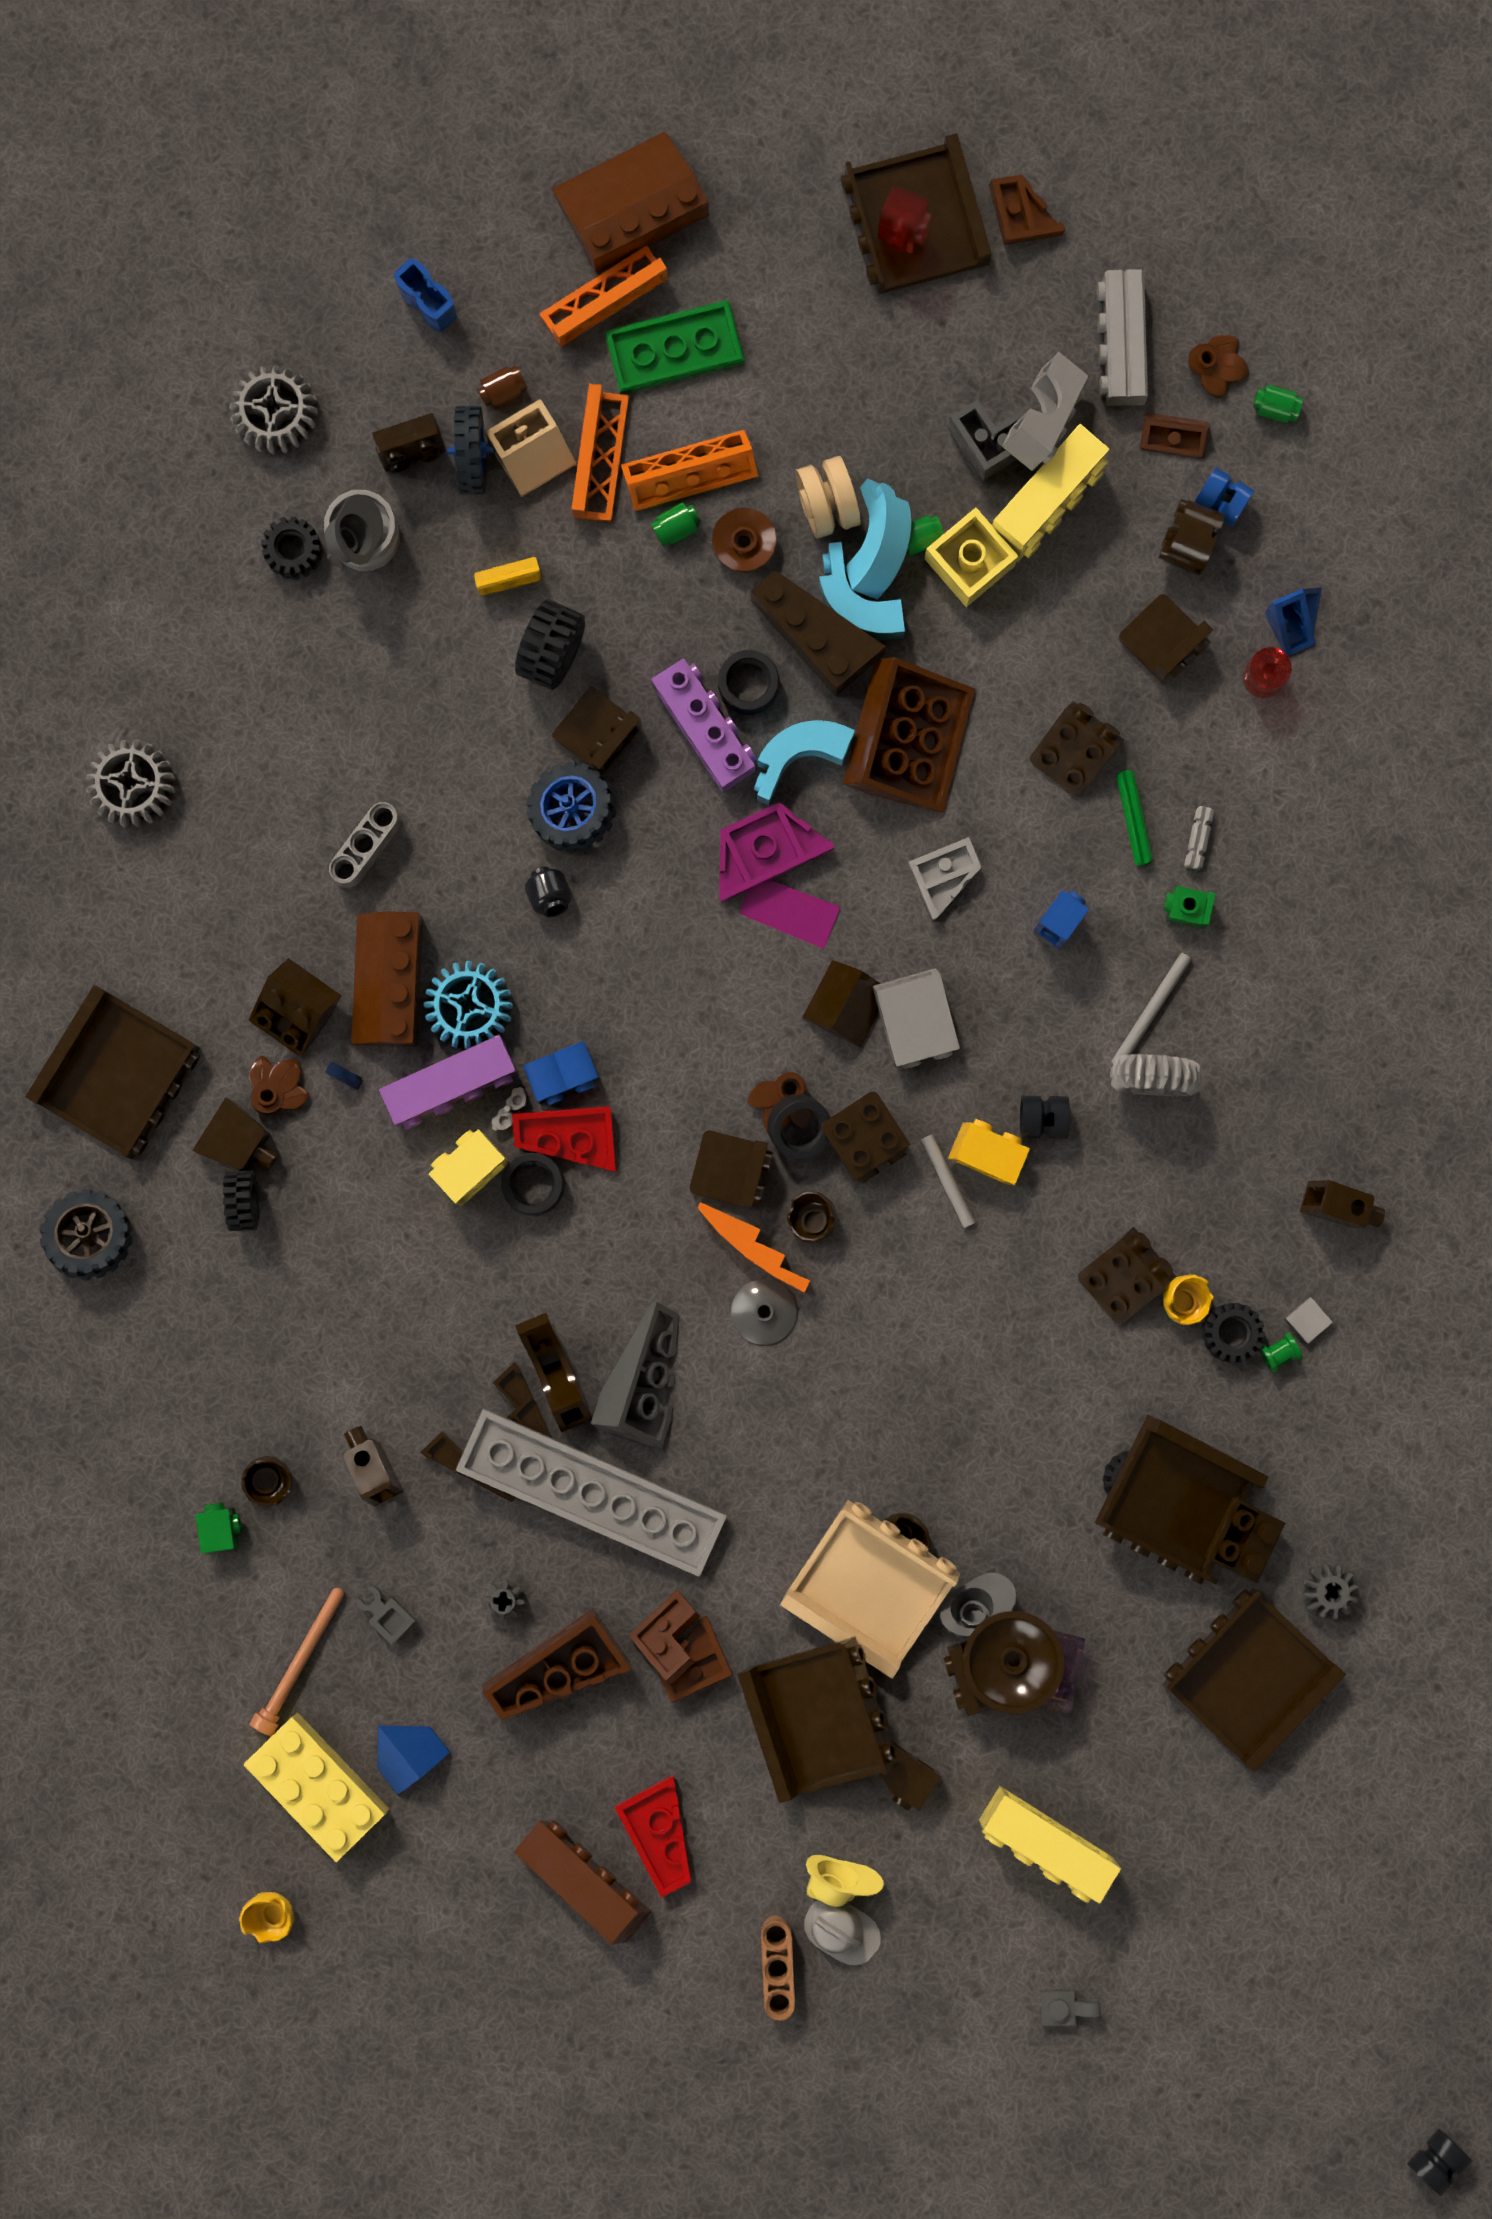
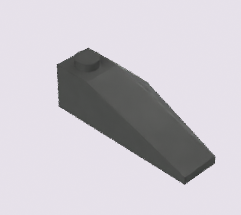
M652 1301L600 1393L591 1425L619 1438L656 1449L663 1448L672 1418V1407L666 1406L667 1387H674V1376H669L668 1367L669 1358L676 1354L678 1313L658 1302Z

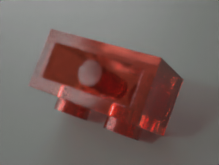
M893 185L880 213L877 238L887 242V245L895 251L913 253L917 243L923 245L930 228L928 224L932 215L927 213L929 200Z

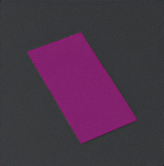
M769 880L747 891L739 914L825 949L840 906Z

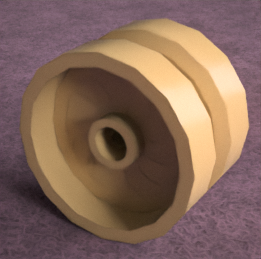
M841 456L823 460L822 476L824 482L813 465L795 470L802 508L817 539L833 534L834 518L832 512L839 526L845 530L861 524L855 492Z

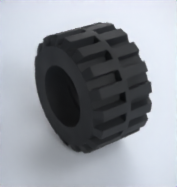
M550 599L542 602L531 617L520 642L515 660L516 675L550 690L558 687L566 677L579 649L585 629L584 614Z

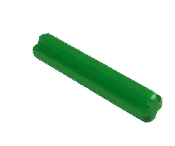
M1133 770L1121 771L1117 774L1116 779L1136 866L1147 865L1153 861L1135 773Z

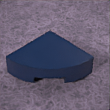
M334 1062L330 1063L325 1071L329 1076L356 1090L359 1089L363 1082L362 1077Z

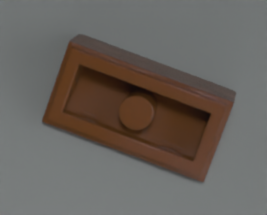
M1145 412L1140 449L1204 458L1210 427L1209 422Z

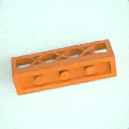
M646 245L541 312L540 317L559 346L563 347L668 279L667 267L661 258H655ZM646 257L650 264L639 272L632 274L634 263ZM628 268V273L622 272L623 270ZM612 277L626 279L609 291H605L607 281ZM602 284L601 290L595 289ZM584 295L599 296L581 309H578L580 298ZM575 302L574 308L568 307L570 304ZM559 311L572 313L556 325L550 319L551 316Z
M589 383L571 510L573 518L612 523L629 395L603 392L602 385ZM603 401L621 403L620 414L610 422L601 413ZM601 419L605 425L599 429ZM616 423H618L617 432L612 427ZM609 429L616 438V443L614 447L604 453L597 445V438ZM597 451L600 457L594 461L595 452ZM614 453L612 464L608 457ZM605 461L612 470L611 477L602 484H599L592 475L593 468ZM592 481L596 488L590 492ZM610 484L609 493L607 495V493L604 491V488ZM600 492L607 500L606 513L587 511L589 499Z
M745 430L621 465L634 512L758 477L753 450ZM742 443V445H740V446H736V447H733V448H727L728 446H732V445H735V444ZM707 453L705 456L697 457V455ZM677 462L676 464L666 466L668 463ZM640 471H646L645 473H641V474H638V475L631 476V474H633V473H637V472H640Z

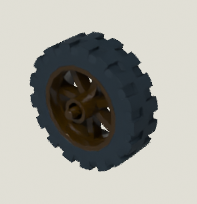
M89 1189L82 1190V1193L70 1192L67 1194L68 1197L63 1200L61 1198L53 1203L55 1206L52 1210L48 1209L45 1213V1223H41L40 1233L42 1234L40 1239L41 1247L53 1266L67 1277L73 1279L79 1277L84 1281L90 1280V1277L102 1278L106 1276V1272L110 1270L112 1272L119 1267L118 1263L121 1259L123 1261L128 1255L127 1248L132 1245V1237L130 1235L132 1231L131 1223L118 1202L113 1198H109L107 1194L100 1191L93 1193ZM91 1214L87 1223L81 1222L78 1218L81 1215ZM98 1215L105 1218L108 1222L93 1228ZM74 1220L77 1224L75 1229L66 1230L67 1226ZM110 1230L106 1243L97 1237L98 1234ZM63 1237L77 1238L65 1249ZM82 1244L84 1245V1256L72 1255ZM96 1244L102 1247L91 1255V1247H94Z

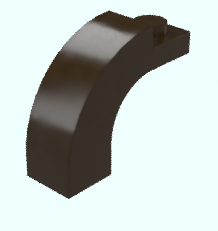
M547 1313L515 1325L542 1384L551 1413L561 1432L591 1421L592 1418L578 1380L554 1325L551 1324Z

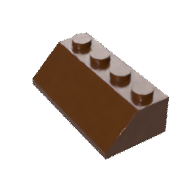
M384 911L357 915L352 1045L417 1047L423 917L419 912Z

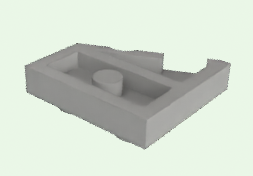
M969 837L908 862L932 921L941 915L981 869V864Z

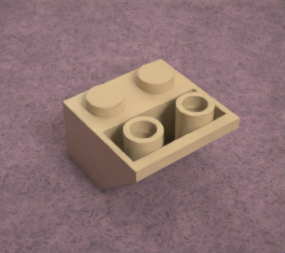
M541 399L485 431L489 446L493 447L494 454L521 497L576 465L558 426Z

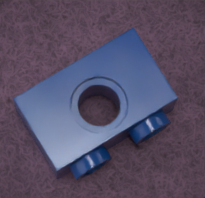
M1062 890L1039 921L1034 931L1058 949H1061L1089 911V908L1085 906V899L1073 891L1066 893Z

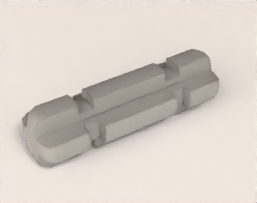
M1199 806L1195 812L1194 820L1196 823L1192 826L1187 849L1190 852L1187 853L1184 866L1190 870H1201L1205 857L1202 855L1205 854L1211 830L1209 824L1213 821L1214 810L1209 807Z

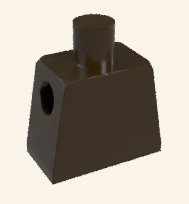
M225 1097L192 1150L240 1171H248L253 1162L269 1171L278 1158L277 1153L264 1146L270 1133L236 1102Z
M1331 1180L1308 1181L1299 1211L1350 1228H1365L1367 1224L1380 1227L1385 1217V1209L1373 1205L1375 1200L1373 1195Z
M362 1426L347 1431L344 1436L350 1449L343 1452L342 1455L361 1499L375 1507L404 1492L381 1444L374 1439H368ZM370 1457L369 1463L364 1466L365 1460Z

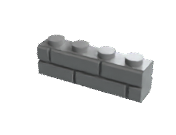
M1142 269L1126 271L1107 270L1102 282H1097V301L1103 302V313L1098 314V333H1104V344L1099 345V364H1105V376H1100V396H1106V406L1145 405L1148 398L1144 271Z

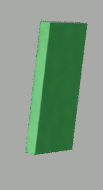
M729 300L604 331L620 394L744 364V357Z

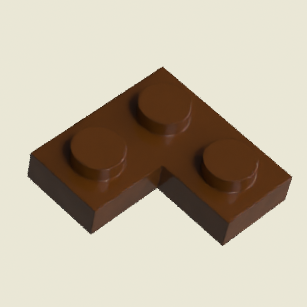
M678 1590L628 1635L663 1679L670 1685L695 1663L693 1658L678 1642L677 1638L700 1617L699 1613Z

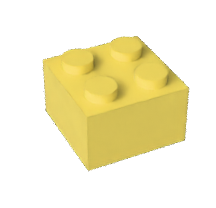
M974 508L926 549L924 559L967 607L1016 566L1018 555L981 512Z
M479 1129L475 1132L467 1131L456 1141V1144L459 1146L450 1155L446 1152L443 1153L431 1164L433 1170L429 1175L452 1201L461 1207L510 1163Z

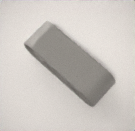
M379 802L373 805L332 859L329 865V873L339 886L343 888L356 886L399 830L401 818L391 804ZM381 813H391L393 819L388 826L382 827L377 825V818ZM362 839H372L373 847L369 852L361 853L358 851V843ZM342 865H353L354 872L352 876L347 879L339 878L338 871Z

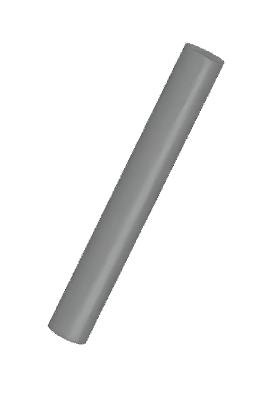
M933 1134L921 1139L963 1228L976 1223Z

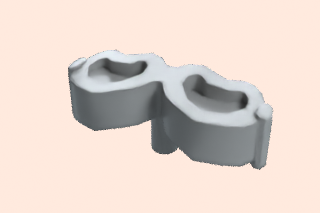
M523 1087L512 1090L511 1096L506 1099V1106L498 1111L497 1117L492 1119L493 1130H505L511 1127L513 1124L512 1110H518L526 1106L527 1094Z

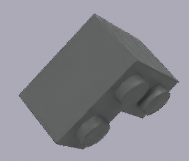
M978 400L950 416L948 430L982 482L1018 460L1005 450L1002 444L1011 427L1025 414L1023 409L997 426L993 424Z

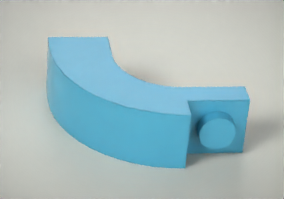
M867 479L860 489L869 512V528L862 547L845 566V570L852 590L878 599L892 583L903 563L910 540L911 512L908 501L896 497L894 490L889 485Z
M842 542L829 543L828 554H823L824 573H831V575L819 576L820 593L825 605L876 640L903 639L905 628L901 599L874 602L858 596L851 589L846 579Z
M815 720L792 725L778 733L765 746L758 758V767L766 769L767 773L760 772L755 783L754 790L758 791L757 801L770 805L783 772L792 762L799 758L816 756L842 766L854 738L855 730L835 722Z

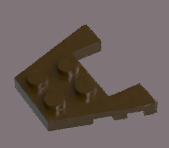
M514 1362L493 1382L516 1407L506 1418L552 1438L519 1366ZM444 1431L437 1435L421 1451L425 1457L442 1464L446 1468L472 1480L474 1483L510 1502L517 1498L457 1472L456 1467L463 1451Z

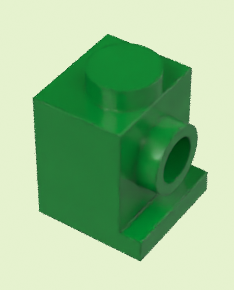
M1176 885L1173 892H1167L1165 896L1163 911L1168 912L1166 921L1205 929L1210 922L1216 893H1207ZM1189 899L1193 901L1194 909L1186 910L1183 906L1184 900Z

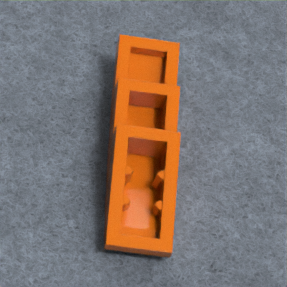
M701 1202L699 1203L698 1210L745 1258L774 1278L805 1293L810 1280L780 1267L785 1255L756 1242L761 1229Z

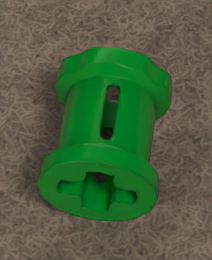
M1289 1332L1284 1334V1339L1268 1347L1263 1345L1259 1349L1267 1367L1273 1374L1278 1372L1280 1366L1294 1359L1297 1361L1303 1359L1298 1344Z

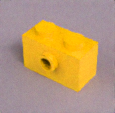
M975 1119L974 1123L963 1122L948 1159L1004 1184L1015 1185L1030 1150L1021 1145L1023 1139L1007 1132L1000 1136L991 1132L993 1129L992 1125Z

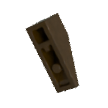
M894 1743L898 1752V1766L886 1775H882V1772L880 1774L890 1792L895 1795L892 1799L895 1803L908 1811L911 1807L920 1811L941 1778V1775L938 1771Z

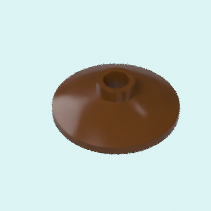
M752 508L730 510L715 524L712 532L713 551L718 560L729 569L738 572L757 570L771 559L775 551V528L769 518L758 510ZM741 538H747L750 540V545L742 548L738 545V541Z

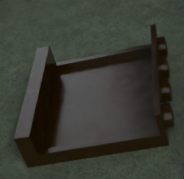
M957 133L945 136L943 145L856 168H852L850 162L845 163V175L841 176L842 188L845 195H851L853 205L849 206L853 225L859 224L862 234L857 236L859 249L862 255L867 254L870 263L869 266H866L868 281L870 285L876 284L878 294L990 264L992 253Z
M93 985L25 1098L43 1106L120 1152L122 1156L133 1159L135 1155L140 1156L147 1147L149 1139L146 1136L152 1126L157 1128L166 1115V1111L163 1108L169 1099L174 1100L183 1087V1083L180 1081L187 1070L191 1072L200 1059L198 1051L201 1047L100 987Z
M1147 1415L1094 1523L1105 1528L1104 1536L1120 1544L1123 1538L1133 1542L1130 1549L1148 1558L1150 1552L1159 1556L1157 1563L1173 1571L1176 1570L1177 1566L1186 1569L1184 1576L1201 1585L1204 1579L1217 1584L1218 1580L1209 1576L1215 1563L1204 1557L1233 1497L1245 1502L1253 1485L1264 1488L1269 1476L1166 1422Z
M1252 1588L1250 1591L1244 1589L1235 1597L1232 1602L1235 1607L1227 1616L1222 1613L1211 1623L1209 1628L1212 1631L1204 1640L1199 1637L1190 1645L1186 1651L1189 1656L1181 1665L1175 1662L1165 1672L1164 1677L1166 1680L1162 1684L1253 1772L1258 1770L1346 1675L1255 1588Z
M856 1636L757 1664L737 1674L779 1803L790 1801L799 1794L882 1772V1775H886L898 1766V1752L894 1743L890 1742L886 1730L887 1719L883 1710L879 1709L875 1697L877 1694L874 1680L868 1676L865 1666L866 1655L863 1647L858 1644Z

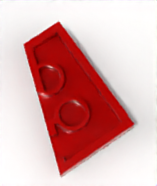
M611 1106L512 1114L514 1147L616 1172Z
M674 1774L614 1807L661 1898L691 1882Z

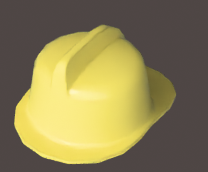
M812 1855L807 1859L806 1867L811 1875L807 1887V1895L827 1905L840 1907L851 1901L855 1895H876L883 1889L884 1882L882 1877L868 1866L837 1860L824 1855Z

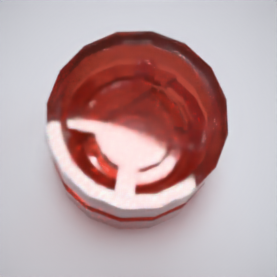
M1267 647L1257 651L1243 672V684L1247 691L1259 698H1270L1276 695L1288 681L1292 672V665L1288 655L1275 647Z

